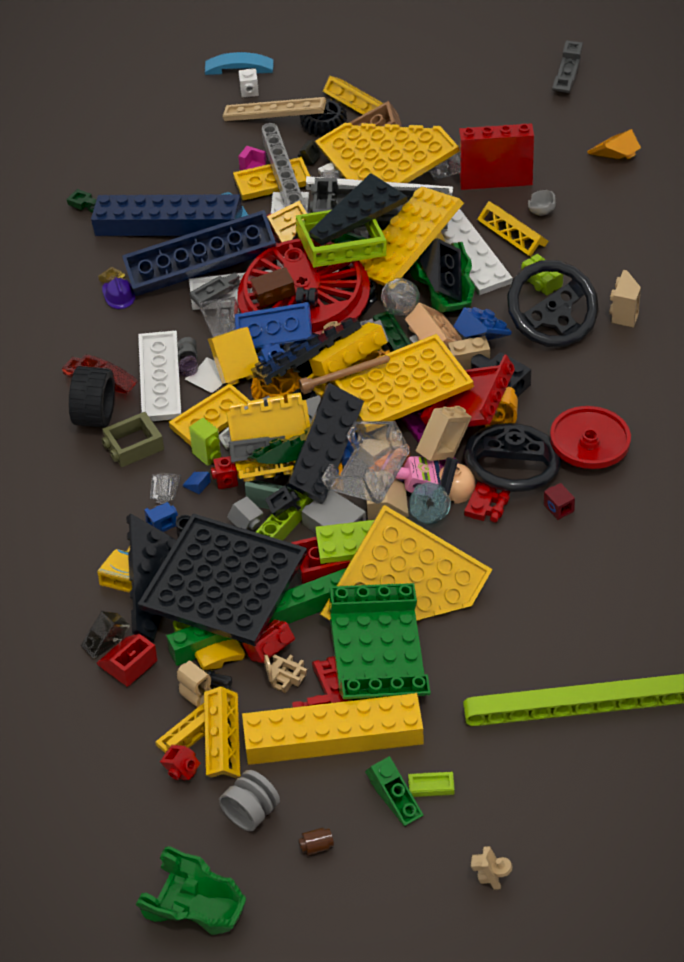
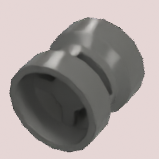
M184 337L178 341V358L180 362L191 364L197 360V342L195 339Z

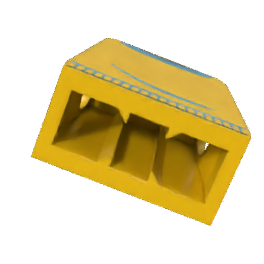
M130 546L127 551L114 550L99 568L97 573L100 585L130 593L132 590V581L129 580L128 561Z

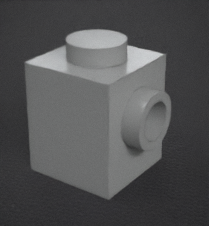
M246 496L233 504L227 517L237 527L255 530L261 523L260 519L263 512Z

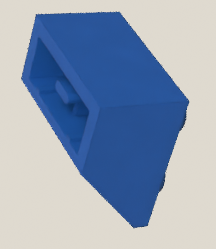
M464 307L453 326L466 338L486 336L487 340H493L509 336L512 333L507 328L505 322L495 317L493 311L489 309L480 310L476 307Z

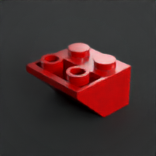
M141 634L127 636L97 662V665L128 687L158 661L155 644Z

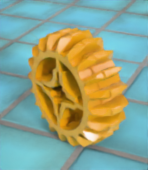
M291 368L282 377L271 378L272 383L269 385L264 384L257 378H253L251 384L253 400H258L268 395L269 397L283 395L284 403H287V395L300 388L298 380L301 377H299L298 372H294Z

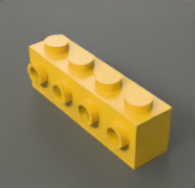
M368 322L347 337L334 342V345L329 348L326 347L321 350L319 354L309 359L314 375L321 377L351 367V364L365 359L369 353L380 350L381 346L388 343L382 325Z

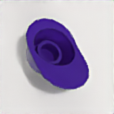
M115 277L105 282L102 286L103 295L110 307L125 309L134 303L135 294L128 280Z

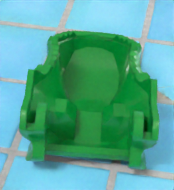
M463 242L451 243L452 246L461 250L462 302L460 303L435 292L426 272L422 268L420 257L409 268L412 277L416 281L428 285L432 308L439 312H453L463 310L464 307H471L475 284L470 279L472 262L465 251Z
M170 846L165 847L160 856L162 861L161 868L170 875L158 898L148 893H141L136 906L140 908L143 917L154 922L188 919L198 923L211 935L222 934L233 929L246 903V897L235 881L230 877L226 878L213 873L201 857L183 853Z

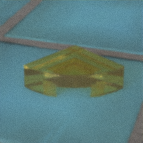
M110 267L99 275V281L109 283L115 277L125 279V273Z

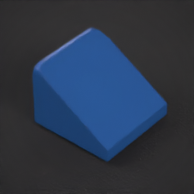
M194 472L185 481L183 487L200 494L211 482L210 473Z

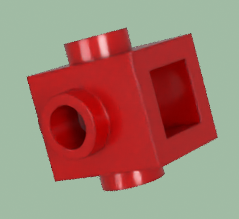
M230 456L213 459L214 467L211 468L212 479L217 481L218 490L238 486L235 462H231Z
M171 745L160 761L168 770V775L175 780H190L201 764L195 757L194 751L182 745Z

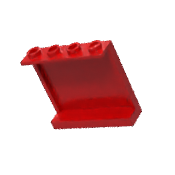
M532 124L459 128V179L461 190L533 185L534 131Z
M504 355L500 365L465 370L473 380L474 387L425 407L421 415L425 426H427L435 408L455 406L464 408L466 413L472 416L468 427L490 424L514 373L513 363L507 355Z

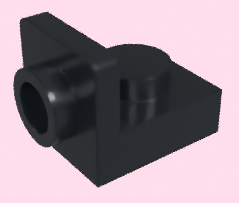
M283 486L265 499L275 517L292 506L297 510L301 509L298 502L300 497L295 490L290 491L286 486Z

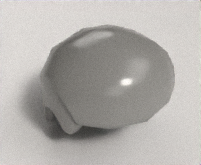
M540 190L534 192L531 195V201L528 200L530 212L538 216L548 215L556 207V198L553 191Z

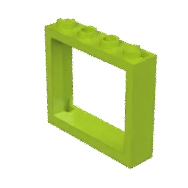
M331 210L296 215V232L313 268L386 256L387 240L376 219L364 224L371 236L369 239L315 247L308 232Z

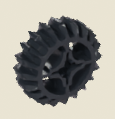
M331 98L326 99L324 113L300 115L302 128H304L305 132H309V135L315 134L316 137L318 135L324 136L346 123L347 120L345 107H343L342 103H338V100L332 101Z

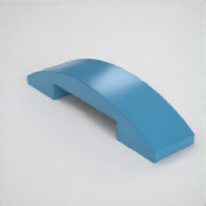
M247 52L222 54L205 61V75L222 74V69L256 68V73H273V59L264 55Z

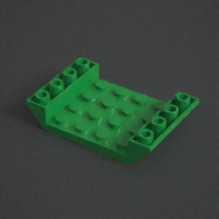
M414 583L330 586V624L337 681L342 698H380L417 693L418 696L430 695L428 674H424L415 608L417 598Z

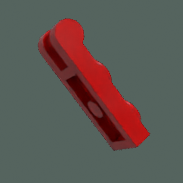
M333 656L321 662L320 660L312 661L313 671L317 675L325 695H329L330 703L353 701V699H343L339 693L336 664Z

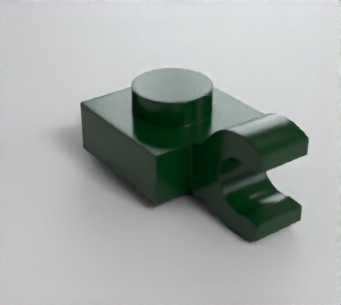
M76 189L67 198V204L81 210L86 207L93 213L97 199L92 198L90 193Z

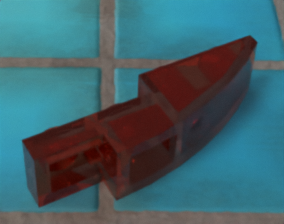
M87 354L82 358L72 357L62 368L64 375L73 376L78 366L111 369L115 378V391L128 394L138 382L137 378L122 368Z

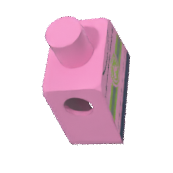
M424 456L409 457L404 467H395L394 478L403 479L405 489L408 492L436 498L440 484L439 472L441 469L439 460L429 461Z

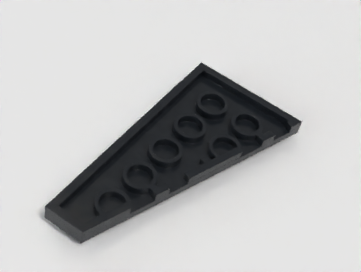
M370 173L309 231L310 238L322 246L407 203V196Z
M351 317L341 321L340 325L336 327L330 326L324 329V333L318 336L317 334L312 335L306 339V342L302 344L296 343L289 347L290 350L284 353L278 352L272 356V359L256 363L251 371L254 377L269 385L272 383L271 378L282 377L286 374L287 368L300 366L319 354L320 348H329L334 345L336 338L343 339L362 326L359 320Z
M130 513L126 517V521L129 524L127 540L130 541L128 561L129 580L132 581L130 598L133 599V609L131 610L132 634H141L152 642L155 639L161 616L139 610L138 603L175 544L176 539Z

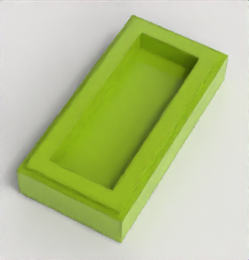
M453 772L408 774L409 790L413 797L454 795Z

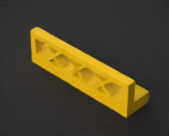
M329 76L323 89L324 93L362 115L384 104L346 81L333 76Z
M488 201L477 218L478 221L529 256L533 255L539 244L546 247L549 242L490 201ZM491 211L493 212L494 220L487 222L484 219L488 212ZM506 221V229L500 231L498 223ZM519 230L520 238L513 240L511 231ZM532 239L534 242L529 250H527L524 240Z
M218 687L204 692L206 776L212 778L225 774L238 778L240 777L238 693L224 687ZM227 697L230 698V706L227 702ZM228 718L231 722V728L228 724ZM228 738L231 742V747L228 744ZM229 760L232 763V769L229 768Z
M227 697V702L230 706V698ZM204 703L155 741L156 746L166 753L171 745H182L190 748L205 736Z

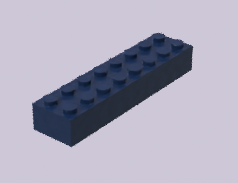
M240 194L98 195L91 222L95 236H184L241 218L243 208Z
M265 210L122 255L136 297L257 258L268 248L275 247L276 242Z

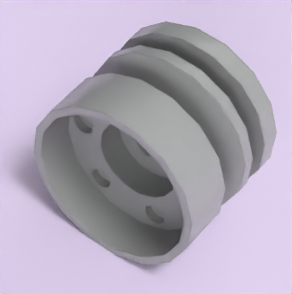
M246 770L235 781V786H230L221 795L219 803L223 812L233 823L244 830L254 831L264 820L265 815H269L280 803V797L274 786L264 776L253 770Z

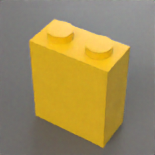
M242 327L208 339L222 383L234 385L239 383L240 378L246 377V380L255 378L251 369L255 367L259 360L248 327Z

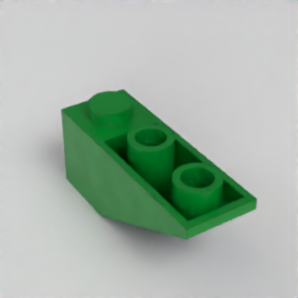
M390 756L365 771L376 792L403 826L423 816L421 809Z

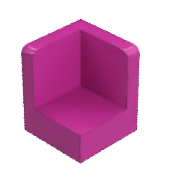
M246 146L238 156L240 170L267 165L266 152L260 149Z

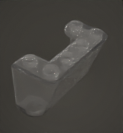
M355 421L346 435L354 451L339 475L335 466L329 464L321 479L329 490L379 504L385 498L409 455L410 449L395 421ZM355 431H357V433H358V438H357V440H355V436H354V435H355Z

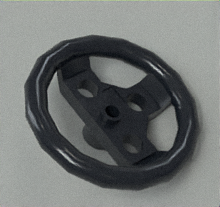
M540 260L524 267L513 278L507 294L508 313L515 327L530 341L546 347H566L581 341L594 328L599 313L598 296L590 279L575 266L559 260ZM541 272H558L572 279L552 295L525 313H521L519 294L523 284L531 276ZM561 294H567L570 300L564 301L561 298ZM585 295L587 312L583 323L579 324L572 318L571 309L572 305ZM531 314H538L541 320L535 321ZM560 318L565 319L566 322H567V325H566V326L560 325V324L558 323V319H560ZM541 326L554 328L559 335H547L536 331V329Z
M497 423L479 429L468 439L463 452L466 467L471 470L477 480L492 488L508 492L532 491L547 485L558 475L562 459L553 450L550 437L534 427L517 423ZM481 457L541 461L545 463L547 468L540 475L528 479L512 480L498 477L486 471L478 463V460Z

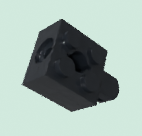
M500 352L492 360L482 354H477L471 359V369L500 365L503 356L506 354ZM508 356L515 370L507 387H512L518 398L531 386V369Z

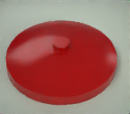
M579 406L564 411L554 420L550 431V443L555 453L567 463L587 469H600L618 463L629 451L631 441L630 429L626 422L616 413L596 406Z

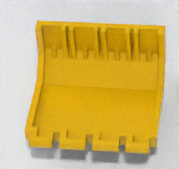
M300 392L288 394V403H284L282 395L267 398L268 406H264L263 399L247 401L248 409L246 410L244 409L243 402L229 404L230 412L226 414L231 441L266 436H285V439L288 440L293 436H300L305 433L304 430L310 427L306 400H302ZM243 460L235 461L238 478H243L245 482L256 480L255 476L263 475L264 478L275 477L277 472H283L284 475L291 474L296 460L279 464H264Z

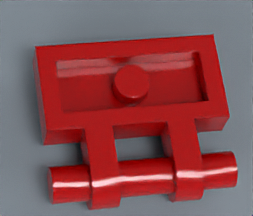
M477 482L465 508L464 516L484 521L487 515L491 516V522L496 523L504 513L503 508L504 505L508 504L510 492L502 490L498 494L497 489Z

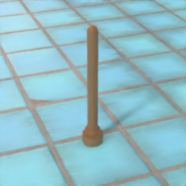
M384 355L314 379L307 377L299 379L301 392L304 395L310 393L316 386L388 363L390 357Z

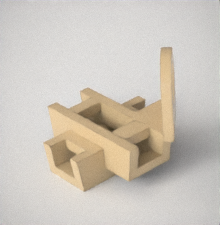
M274 654V662L271 665L268 655H264L269 682H271L273 688L286 693L292 684L299 686L307 675V669L304 668V660L296 663L293 662L292 655H289L286 660Z

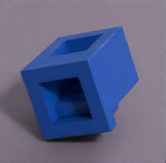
M168 502L151 510L148 508L144 509L146 523L160 531L165 532L176 526L178 513L173 505L170 506Z

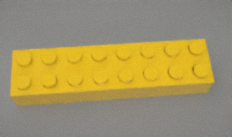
M417 693L242 714L248 765L424 744L423 724Z

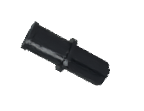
M203 670L211 677L210 687L216 686L230 689L232 677L215 673L214 670Z

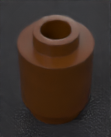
M319 828L302 833V838L299 839L301 851H306L307 855L329 850V847L334 846L329 828Z

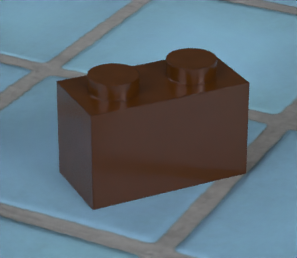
M286 267L250 279L253 294L260 307L296 295L294 281Z

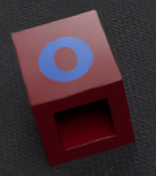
M559 483L544 491V506L559 520L575 511V497L562 483Z

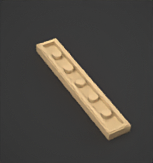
M326 98L226 105L223 119L224 121L320 114L324 113Z

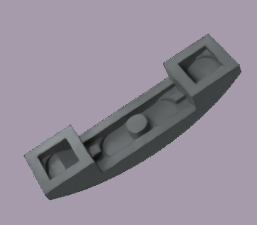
M566 40L563 58L558 75L555 77L552 91L570 93L577 75L583 42Z

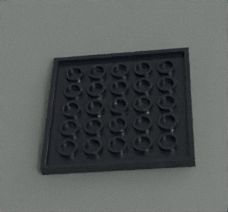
M193 513L140 599L138 608L139 610L256 646L306 557L307 548Z

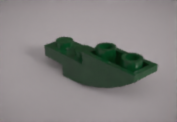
M309 427L304 430L305 433L300 436H293L288 440L280 439L279 437L269 441L268 446L255 449L253 454L247 457L248 461L279 464L296 460Z

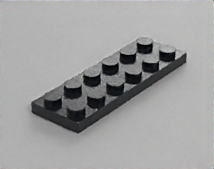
M331 383L326 385L286 486L320 504L325 501L364 403L363 400Z

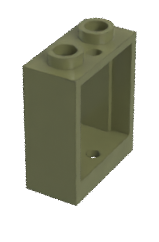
M146 412L102 429L104 436L101 438L105 449L109 448L113 461H117L121 468L164 450L163 437ZM142 430L147 439L124 449H121L116 442L117 439Z

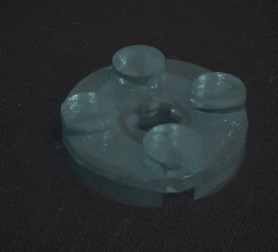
M427 482L415 487L410 497V513L418 521L435 524L449 512L450 497L443 486ZM429 498H431V501L434 502V505L430 506L428 509L426 501L429 500Z

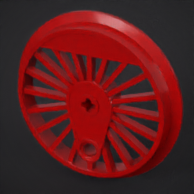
M293 239L276 244L275 247L268 248L262 252L243 275L237 293L241 313L258 311L269 306L260 307L258 303L255 305L252 303L251 300L256 298L253 292L250 293L252 288L250 279L270 273L262 271L265 267L272 271L281 269L272 263L278 260L283 267L287 268L294 281L295 292L297 287H304L305 289L317 288L318 307H310L312 332L320 335L324 329L323 327L330 322L337 321L341 323L346 318L357 319L361 315L370 296V281L364 266L359 260L333 264L329 267L313 268L301 240ZM311 239L315 247L321 246L316 241ZM328 242V243H326V244H324V245H322V246L331 245V244H335V243H333V242ZM347 265L350 267V269L335 272ZM351 276H355L356 279H357V280H338V279H342V278H346V277H351ZM336 288H355L354 292H348ZM296 295L278 301L272 308L282 307L286 304L287 306L296 304ZM329 295L345 298L348 300L338 301ZM320 299L326 301V302L329 303V304L324 305V304L320 301Z

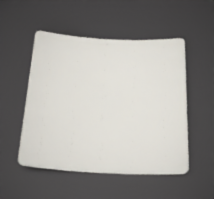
M208 357L192 374L185 378V380L211 393L223 384L215 361Z

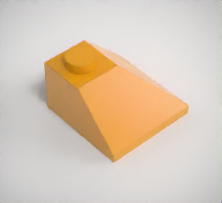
M632 129L610 137L587 152L590 155L615 159L626 157V159L635 156V151L641 149Z

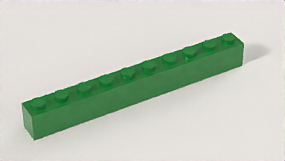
M346 568L286 590L269 623L273 620H280L290 624L321 612L330 598V586H337ZM193 626L166 635L168 649L176 666L187 663L189 660L197 659L195 652L218 642L231 640L230 638Z

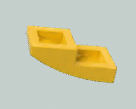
M233 639L209 645L195 652V657L202 670L222 668L224 662L243 660L245 656L239 641Z

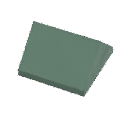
M259 480L246 481L245 493L257 507L270 510L265 499L283 486Z

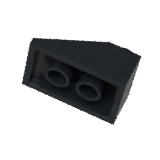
M436 238L419 256L420 263L435 292L460 303L462 302L461 250Z

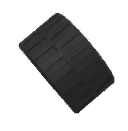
M78 366L73 373L70 384V420L74 425L107 427L112 417L115 401V378L113 372L108 368Z

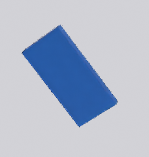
M305 302L235 314L236 329L248 327L255 350L261 349L262 346L269 343L272 346L278 343L279 346L306 342V339L312 336L310 304Z

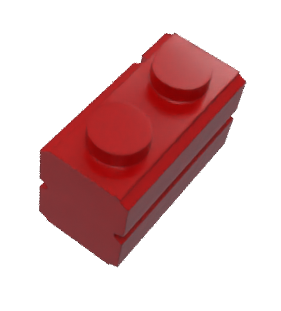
M273 620L266 626L256 646L243 643V646L252 661L264 663V655H268L271 658L293 642L295 637L287 622Z

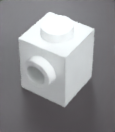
M256 69L239 70L241 97L259 96Z

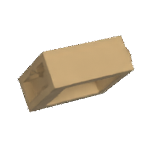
M460 406L435 408L416 452L429 461L444 460L447 457L454 458L472 416L467 414L466 410Z

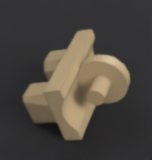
M490 846L483 848V854L472 855L471 867L473 871H478L480 884L491 883L494 890L501 889L499 877L508 876L512 871L510 860L504 857L496 858Z

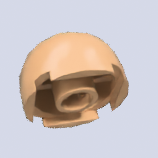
M459 463L456 467L448 500L454 501L456 504L469 500L475 489V477L471 470ZM444 467L439 472L440 480Z

